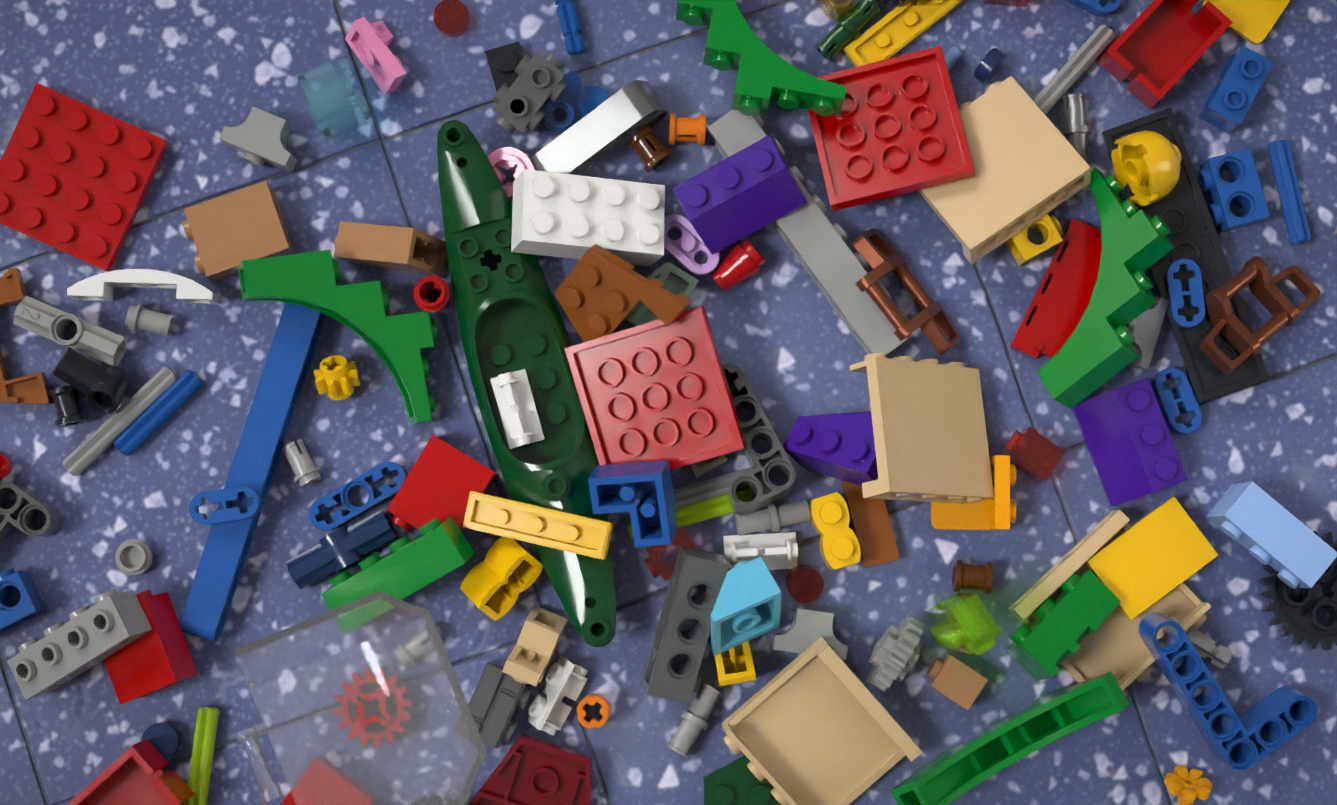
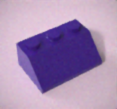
M770 135L672 188L688 220L712 255L808 203L775 139Z
M1148 377L1080 402L1072 408L1110 507L1188 480Z

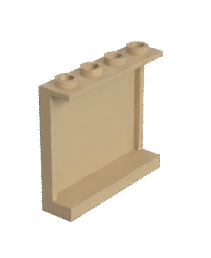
M1012 76L1002 82L993 83L982 96L973 102H965L958 108L975 176L918 190L962 244L963 255L971 265L1090 184L1091 167Z
M885 353L867 354L864 356V361L849 366L850 371L867 373L878 479L862 483L863 498L969 504L994 498L979 369L964 367L963 362H949L941 365L937 359H924L915 362L912 356H899L889 359Z
M1120 509L1112 510L1015 601L1008 610L1021 624L1025 622L1029 626L1038 617L1034 612L1036 608L1048 597L1054 600L1063 591L1060 586L1074 572L1079 575L1084 571H1091L1085 562L1093 554L1130 528V525L1127 523L1130 519ZM1183 582L1132 620H1128L1117 606L1093 633L1090 632L1079 644L1081 647L1072 656L1069 654L1060 665L1077 684L1111 671L1126 696L1128 694V691L1125 689L1135 679L1138 682L1143 680L1155 668L1152 665L1155 659L1138 632L1141 619L1151 612H1159L1169 618L1176 616L1183 621L1180 626L1184 631L1190 629L1192 632L1207 619L1204 613L1212 606L1208 602H1201ZM1164 627L1158 630L1157 639L1164 635L1162 632Z
M822 636L721 723L726 733V736L723 738L724 742L737 756L741 752L745 754L750 760L747 764L749 770L760 782L766 778L773 785L774 788L770 792L781 805H849L905 755L912 762L922 753L914 740Z

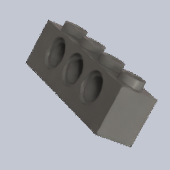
M680 545L641 682L647 695L690 704L693 692H698L702 679V673L699 671L702 659L708 657L711 649V637H709L711 613L727 571L731 570L729 563L722 554ZM696 585H706V590L702 595L697 597L690 596L691 590ZM686 620H696V624L691 630H680L681 625ZM678 654L687 655L683 663L671 665V660L674 656Z

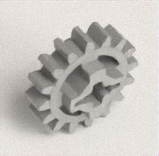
M907 615L905 619L901 620L898 628L893 625L887 628L884 635L874 646L872 656L868 661L873 664V668L868 674V683L884 692L886 688L890 687L893 680L897 679L901 682L920 656L919 652L923 646L920 643V636L924 632V623L911 615Z

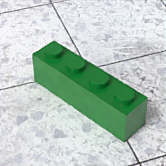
M452 516L440 522L438 517L430 520L419 528L421 534L410 540L409 536L405 535L388 546L391 550L389 553L380 557L378 552H375L358 563L361 569L352 574L346 569L329 580L331 587L321 595L344 632L460 567L475 554Z

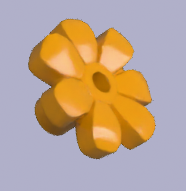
M1184 765L1175 766L1173 773H1167L1164 784L1168 786V792L1173 796H1178L1177 803L1179 805H1191L1194 803L1195 798L1207 800L1213 786L1208 778H1202V770L1192 768L1188 773L1187 767Z

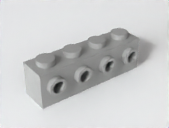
M116 589L109 590L94 599L96 605L90 608L88 605L69 614L70 621L66 624L60 622L43 631L44 638L40 640L39 638L32 639L18 647L20 653L7 660V663L25 700L54 691L152 630L133 590L117 593Z

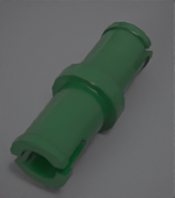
M860 0L844 17L839 16L835 21L836 26L815 45L819 53L823 52L822 56L826 60L831 62L851 39L853 41L860 36L859 31L880 11L877 4L872 5L873 0Z

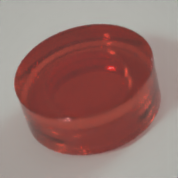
M443 0L436 6L433 13L437 29L445 36L456 37L463 34L470 23L469 12L466 6L459 0Z
M798 565L788 573L786 588L794 600L800 603H810L821 595L824 581L821 574L813 566Z

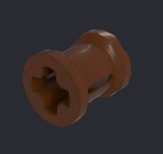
M647 125L639 130L626 142L627 148L634 149L645 163L644 169L647 173L657 169L672 155V151L665 149L654 136V129L651 125Z
M954 560L952 569L953 592H959L961 589L982 590L984 594L991 593L993 583V564L991 562H985L984 565L962 564L961 560Z

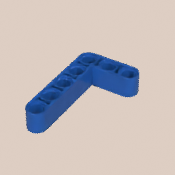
M1151 612L1141 619L1138 632L1144 644L1213 753L1233 769L1246 770L1315 721L1318 712L1316 702L1291 686L1278 688L1246 712L1237 716L1184 629L1177 622L1159 612ZM1166 626L1165 634L1157 639L1158 630ZM1184 656L1183 664L1175 669L1177 660ZM1202 685L1201 693L1194 697L1195 690ZM1297 702L1296 708L1290 712L1292 705ZM1220 715L1219 722L1212 726L1214 718ZM1268 722L1266 730L1260 733L1262 726ZM1238 744L1237 750L1230 754L1232 747Z

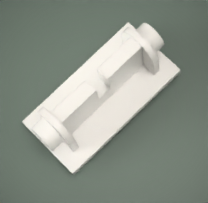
M526 369L498 375V377L491 378L492 388L509 448L512 449L544 440L545 437Z
M796 532L723 536L724 558L729 563V568L731 569L741 561H752L759 557L763 559L768 570L798 569Z
M560 656L558 662L554 663L548 670L546 675L547 683L540 696L538 695L533 699L529 707L527 721L537 730H543L553 736L557 730L561 731L572 707L561 701L564 696L574 701L577 700L588 679L585 677L588 670L577 664L574 665L565 657Z

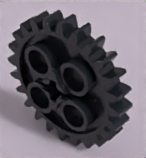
M1332 532L1324 533L1321 539L1337 551V540L1333 543ZM1337 557L1312 588H1299L1301 597L1298 602H1293L1287 596L1286 590L1288 585L1277 576L1279 572L1268 564L1262 566L1270 574L1269 577L1258 579L1259 583L1268 586V591L1258 594L1259 598L1269 599L1270 603L1262 609V612L1274 613L1275 617L1270 621L1269 625L1273 626L1281 623L1283 625L1280 632L1281 637L1291 633L1294 634L1293 645H1300L1306 639L1308 650L1316 649L1319 641L1323 651L1331 650L1332 640L1337 646V575L1323 587L1321 592L1324 596L1314 599L1304 616L1299 615V610L1303 605L1309 602L1317 593L1318 589L1315 585L1326 582L1337 565ZM1319 607L1326 609L1329 613L1330 621L1327 626L1321 625L1316 619V611Z

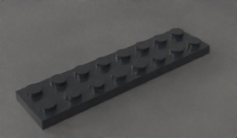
M1172 108L1103 131L1101 136L1111 164L1112 150L1118 148V144H1114L1115 141L1128 134L1144 130L1154 131L1163 135L1179 149L1182 158L1180 176L1173 190L1167 196L1146 206L1134 204L1139 210H1143L1152 218L1158 215L1171 230L1167 236L1175 248L1149 267L1159 297L1168 301L1166 272L1169 266L1176 260L1190 259L1200 268L1205 302V297L1215 288H1221L1233 276ZM1127 183L1124 188L1125 190L1122 192L1125 200L1135 195ZM1179 266V271L1173 274L1174 280H1180L1182 291H1188L1187 280L1193 277V273L1186 272L1185 266ZM1237 293L1230 299L1233 309L1232 313L1253 334L1239 293ZM1183 296L1184 307L1178 310V315L1185 316L1186 321L1191 322L1192 316L1197 314L1198 311L1197 308L1190 307L1189 297ZM1206 302L1203 320L1192 328H1181L1172 321L1168 303L1165 314L1197 403L1270 379L1260 352L1254 358L1244 360L1229 374H1224L1200 349V342L1214 327ZM1218 332L1213 340L1215 345L1227 358L1235 360L1241 354Z

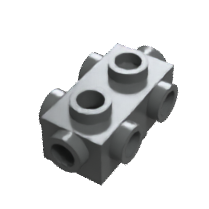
M548 51L544 57L537 52L533 57L526 54L514 70L519 76L513 84L509 86L504 83L492 99L497 104L493 111L499 115L495 121L511 134L516 129L525 133L529 128L533 132L546 115L542 112V109L548 101L552 100L555 103L568 86L564 83L567 75L561 71L565 64ZM516 100H522L525 105L524 110L519 114L514 113L511 109L512 103Z

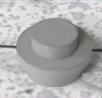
M138 539L124 541L117 548L115 554V562L119 570L133 576L146 572L153 560L152 550L149 545Z

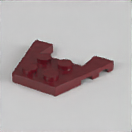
M522 733L468 805H497V803L502 805H592V756Z

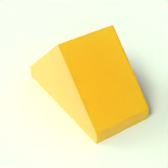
M749 641L714 656L719 686L756 680Z

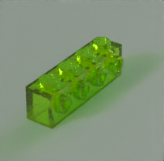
M955 592L925 611L933 624L929 631L940 647L944 646L945 648L968 654L976 653L978 656L995 646L997 643L994 638L1002 633L977 593Z

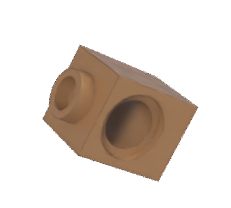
M946 654L943 659L938 656L926 674L931 677L927 682L928 686L965 710L970 709L988 679L949 654Z

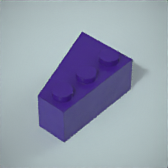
M871 411L799 416L783 444V448L802 468L862 486V483L878 479Z

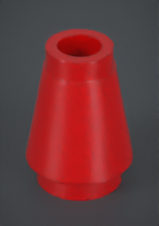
M746 240L742 245L738 243L716 269L717 271L711 276L726 291L761 271L760 266L766 261L755 247Z
M434 275L421 278L413 290L416 304L421 309L431 312L443 308L448 302L450 295L447 283L442 278ZM434 292H439L441 296L437 298V301L430 303L429 296Z

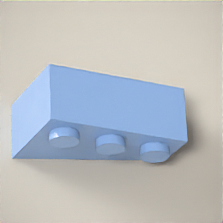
M1253 481L1232 484L1205 516L1206 519L1220 528L1229 537L1247 548L1255 559L1265 565H1270L1278 571L1277 576L1294 589L1297 586L1299 588H1312L1337 557V551Z

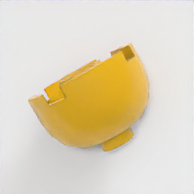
M1146 130L1128 134L1115 141L1114 144H1118V148L1112 150L1111 154L1113 169L1123 187L1125 188L1128 183L1130 190L1135 194L1129 197L1134 203L1146 206L1161 200L1173 190L1179 181L1180 163L1182 160L1181 153L1176 145L1172 144L1163 135Z

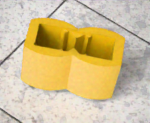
M838 492L812 499L809 502L811 524L820 535L819 548L825 564L829 569L836 570L859 563L861 557L860 545L856 535L848 527L850 521L849 510L843 497Z
M502 536L490 547L484 561L468 572L461 583L460 589L478 609L496 621L513 607L519 593L529 588L536 581L542 571L543 564L516 539Z

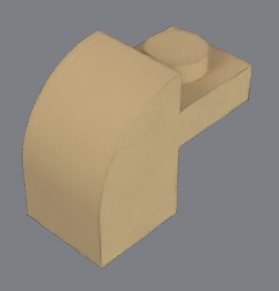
M534 605L525 620L518 641L507 658L502 672L510 675L519 683L537 686L551 662L568 619Z

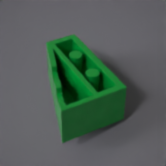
M1090 570L1084 571L1079 575L1074 572L1060 586L1063 591L1054 600L1048 597L1036 608L1034 612L1038 617L1029 626L1024 622L1009 636L1013 642L1006 650L1036 681L1053 678L1060 671L1057 666L1069 654L1071 656L1074 655L1081 647L1079 644L1090 632L1093 633L1121 602Z

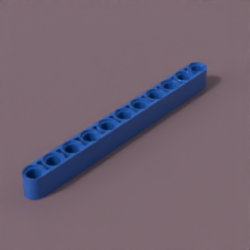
M285 303L224 487L247 486L257 490L262 498V508L254 518L211 526L181 617L180 627L183 633L216 642L222 633L326 317L325 314L300 305ZM245 492L241 493L240 500L229 502L230 508H242L243 512L246 513L247 506L253 505V498L246 497ZM222 503L218 505L217 510L223 509Z

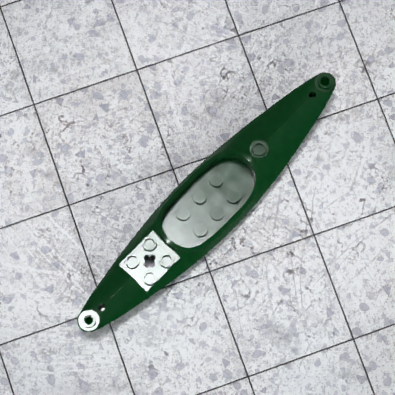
M449 120L443 123L438 131L437 157L450 277L470 378L502 475L511 497L515 501L608 522L607 513L593 514L588 478L595 467L600 464L564 348L570 347L571 343L558 306L536 255L511 252L512 204L488 157L465 123L458 120ZM492 256L496 259H502L501 263H497L498 269L491 271L488 266H484V263L488 262L487 259ZM526 369L545 439L510 449L490 379L504 373ZM611 542L609 543L605 560L533 544L565 611L583 640L593 647H604L609 644L615 636L616 594Z

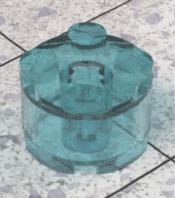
M336 58L295 75L298 87H303L306 94L303 100L319 133H323V140L325 142L366 125L365 121L369 119L367 113L369 108L361 91L354 93L352 89L354 88L351 80L353 75L345 58L339 61Z

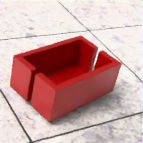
M1154 0L1097 62L1120 83L1126 78L1130 82L1127 89L1150 110L1233 23L1210 1L1194 15L1190 10L1199 0Z
M148 739L132 745L67 805H183L195 793L174 769L169 772L164 770V767L169 763Z

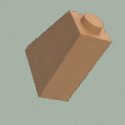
M340 221L338 234L335 237L334 257L355 265L445 278L448 261L445 241L415 228Z

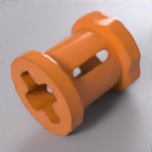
M670 113L669 145H674L675 142H697L699 146L705 145L706 114H700L698 118L677 117L675 113Z
M599 694L585 696L577 706L578 721L588 729L600 728L609 718V702ZM598 702L602 706L599 712L603 717L601 719L593 717L591 720L585 717L587 709L584 705L588 703L593 706Z

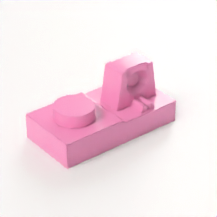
M362 17L353 22L345 40L386 96L397 90L406 72L400 59L393 55L387 46L391 43L394 36L384 22L381 20L369 24L367 19Z

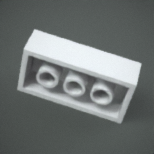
M523 169L513 182L511 252L581 259L589 248L597 244L632 265L651 267L664 255L665 185Z

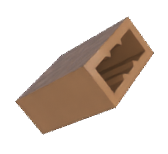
M267 181L184 209L187 220L182 221V225L188 240L195 242L198 254L194 255L195 264L201 275L206 274V277L213 282L238 274L237 265L241 261L295 254L275 192Z

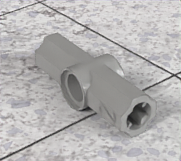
M25 296L19 302L14 312V325L67 348L70 347L108 365L116 366L122 360L126 351L128 338L29 296ZM75 322L77 333L72 339L66 340L64 330L67 325Z

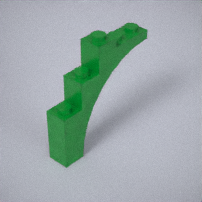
M735 0L677 1L676 20L683 21L690 26H709L703 64L711 65V67L720 71L738 70L731 109L739 110L742 114L748 116L767 115L769 103H774L784 109L802 108L813 110V112L822 116L841 115L847 86L818 79L793 67L772 52L752 31L738 9Z
M1097 168L1091 171L1090 184L1088 186L1095 198L1101 221L1102 253L1098 278L1089 305L1075 331L1058 353L1037 371L1053 400L1070 409L1140 356L1133 346L1136 339L1126 326L1157 302L1150 291L1153 284L1144 271L1175 248L1167 236L1171 232L1167 224L1158 215L1152 218L1143 210H1139L1130 199L1125 200L1121 194L1125 190L1121 182L1112 173L1106 176Z
M331 250L244 260L237 265L243 302L275 301L300 305L325 314L351 329L376 352L390 371L403 397L410 425L432 421L431 414L435 412V403L432 393L427 392L425 378L429 377V366L426 357H421V351L434 347L433 341L437 340L436 323L434 319L429 318L428 311L385 316V311L389 309V299L386 289H381L380 280L336 286V281L340 280V268L338 260L332 259Z
M1111 671L1069 688L1064 686L1040 696L1016 715L989 725L967 743L940 753L890 790L898 805H948L974 786L1021 758L1080 728L1123 711L1130 703Z

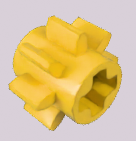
M333 355L323 359L320 363V369L313 371L319 395L327 392L328 397L332 400H343L350 397L354 392L353 386L360 385L355 361L347 363L346 358L341 355Z

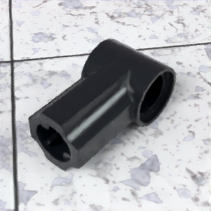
M70 347L52 372L54 376L84 393L89 406L103 414H112L117 410L131 384L130 377L124 370L116 366L101 367Z

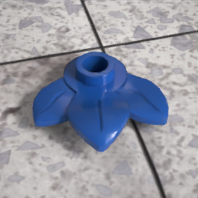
M576 71L566 73L567 78L564 80V83L568 86L555 103L549 100L542 110L546 114L543 122L551 131L563 133L606 101L609 97V92L596 86L581 87V81ZM557 108H562L566 112V119L562 122H558L553 118V111Z

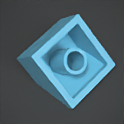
M761 557L752 561H741L731 570L727 571L711 613V651L714 656L780 627L781 590Z

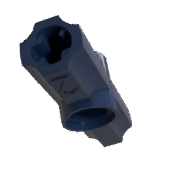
M380 510L350 527L344 526L319 540V544L290 558L285 563L293 581L299 589H303L333 572L339 573L355 565L365 558L364 555L393 541L398 535L385 511Z

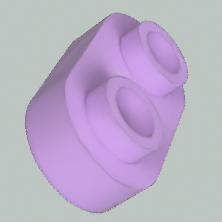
M677 214L664 217V249L690 273L696 276H706L712 273L718 265L719 252L711 254L690 221L685 217ZM671 229H678L682 235L678 240H671L667 234ZM700 252L705 253L708 261L705 264H698L695 262L694 256Z

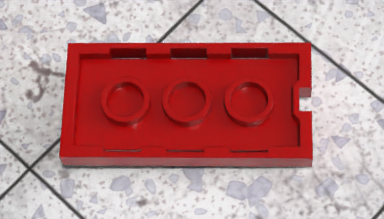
M1075 218L1070 220L1062 237L1063 241L1058 245L1009 345L1010 348L1034 360L1039 354L1051 359L1062 348L1075 331L1088 307L1098 278L1102 253L1101 230L1099 231ZM1067 245L1060 261H1056L1063 246ZM1050 276L1051 279H1050V281H1049V283H1048V285H1047V287H1046V290H1045V292H1044V294H1043V293H1041V291H1042V289H1043V287H1044V285H1045V283H1046L1048 277ZM1033 308H1035L1036 310H1035V312H1034V314H1033V316H1032V318H1031V320H1030L1028 326L1025 325L1026 322H1027V320H1028V318H1029V316H1030V314H1031V312H1032V310H1033Z

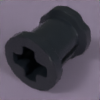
M71 385L54 388L48 392L49 398L54 400L58 418L55 420L57 428L78 425L88 421L87 414H83L79 397L80 391Z

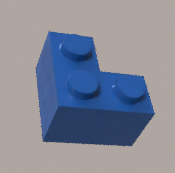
M669 460L597 465L588 478L593 514L630 512L634 547L671 545L678 532V523Z

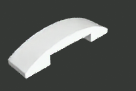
M152 269L109 271L88 277L67 288V296L82 301H113L114 287L176 289V299L183 303L220 304V297L201 284L177 274Z

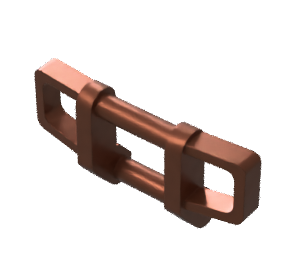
M872 228L862 233L852 242L855 249L873 268L855 285L861 292L866 291L896 329L894 334L900 341L920 327L941 356L962 341L960 334L943 310L944 307L938 300L934 302L904 264L906 259L876 229ZM892 272L922 309L920 313L907 321L877 283V281Z
M1253 256L1244 264V269L1224 286L1215 288L1206 295L1205 302L1214 327L1200 342V349L1224 374H1229L1244 360L1254 358L1261 351V346L1284 326H1290L1299 318V313L1320 296V290L1294 265L1271 278L1268 265L1261 257ZM1285 279L1290 280L1305 296V300L1295 307L1275 286L1276 284ZM1247 285H1249L1250 292L1273 315L1270 320L1253 334L1232 313L1233 309L1230 299ZM1218 332L1241 354L1235 360L1227 358L1215 345L1213 340Z

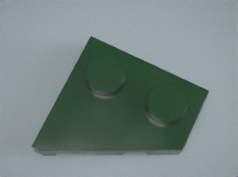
M745 755L703 776L704 805H778V801L770 792L774 788L773 785L766 778L760 782L749 770L747 764L750 760Z

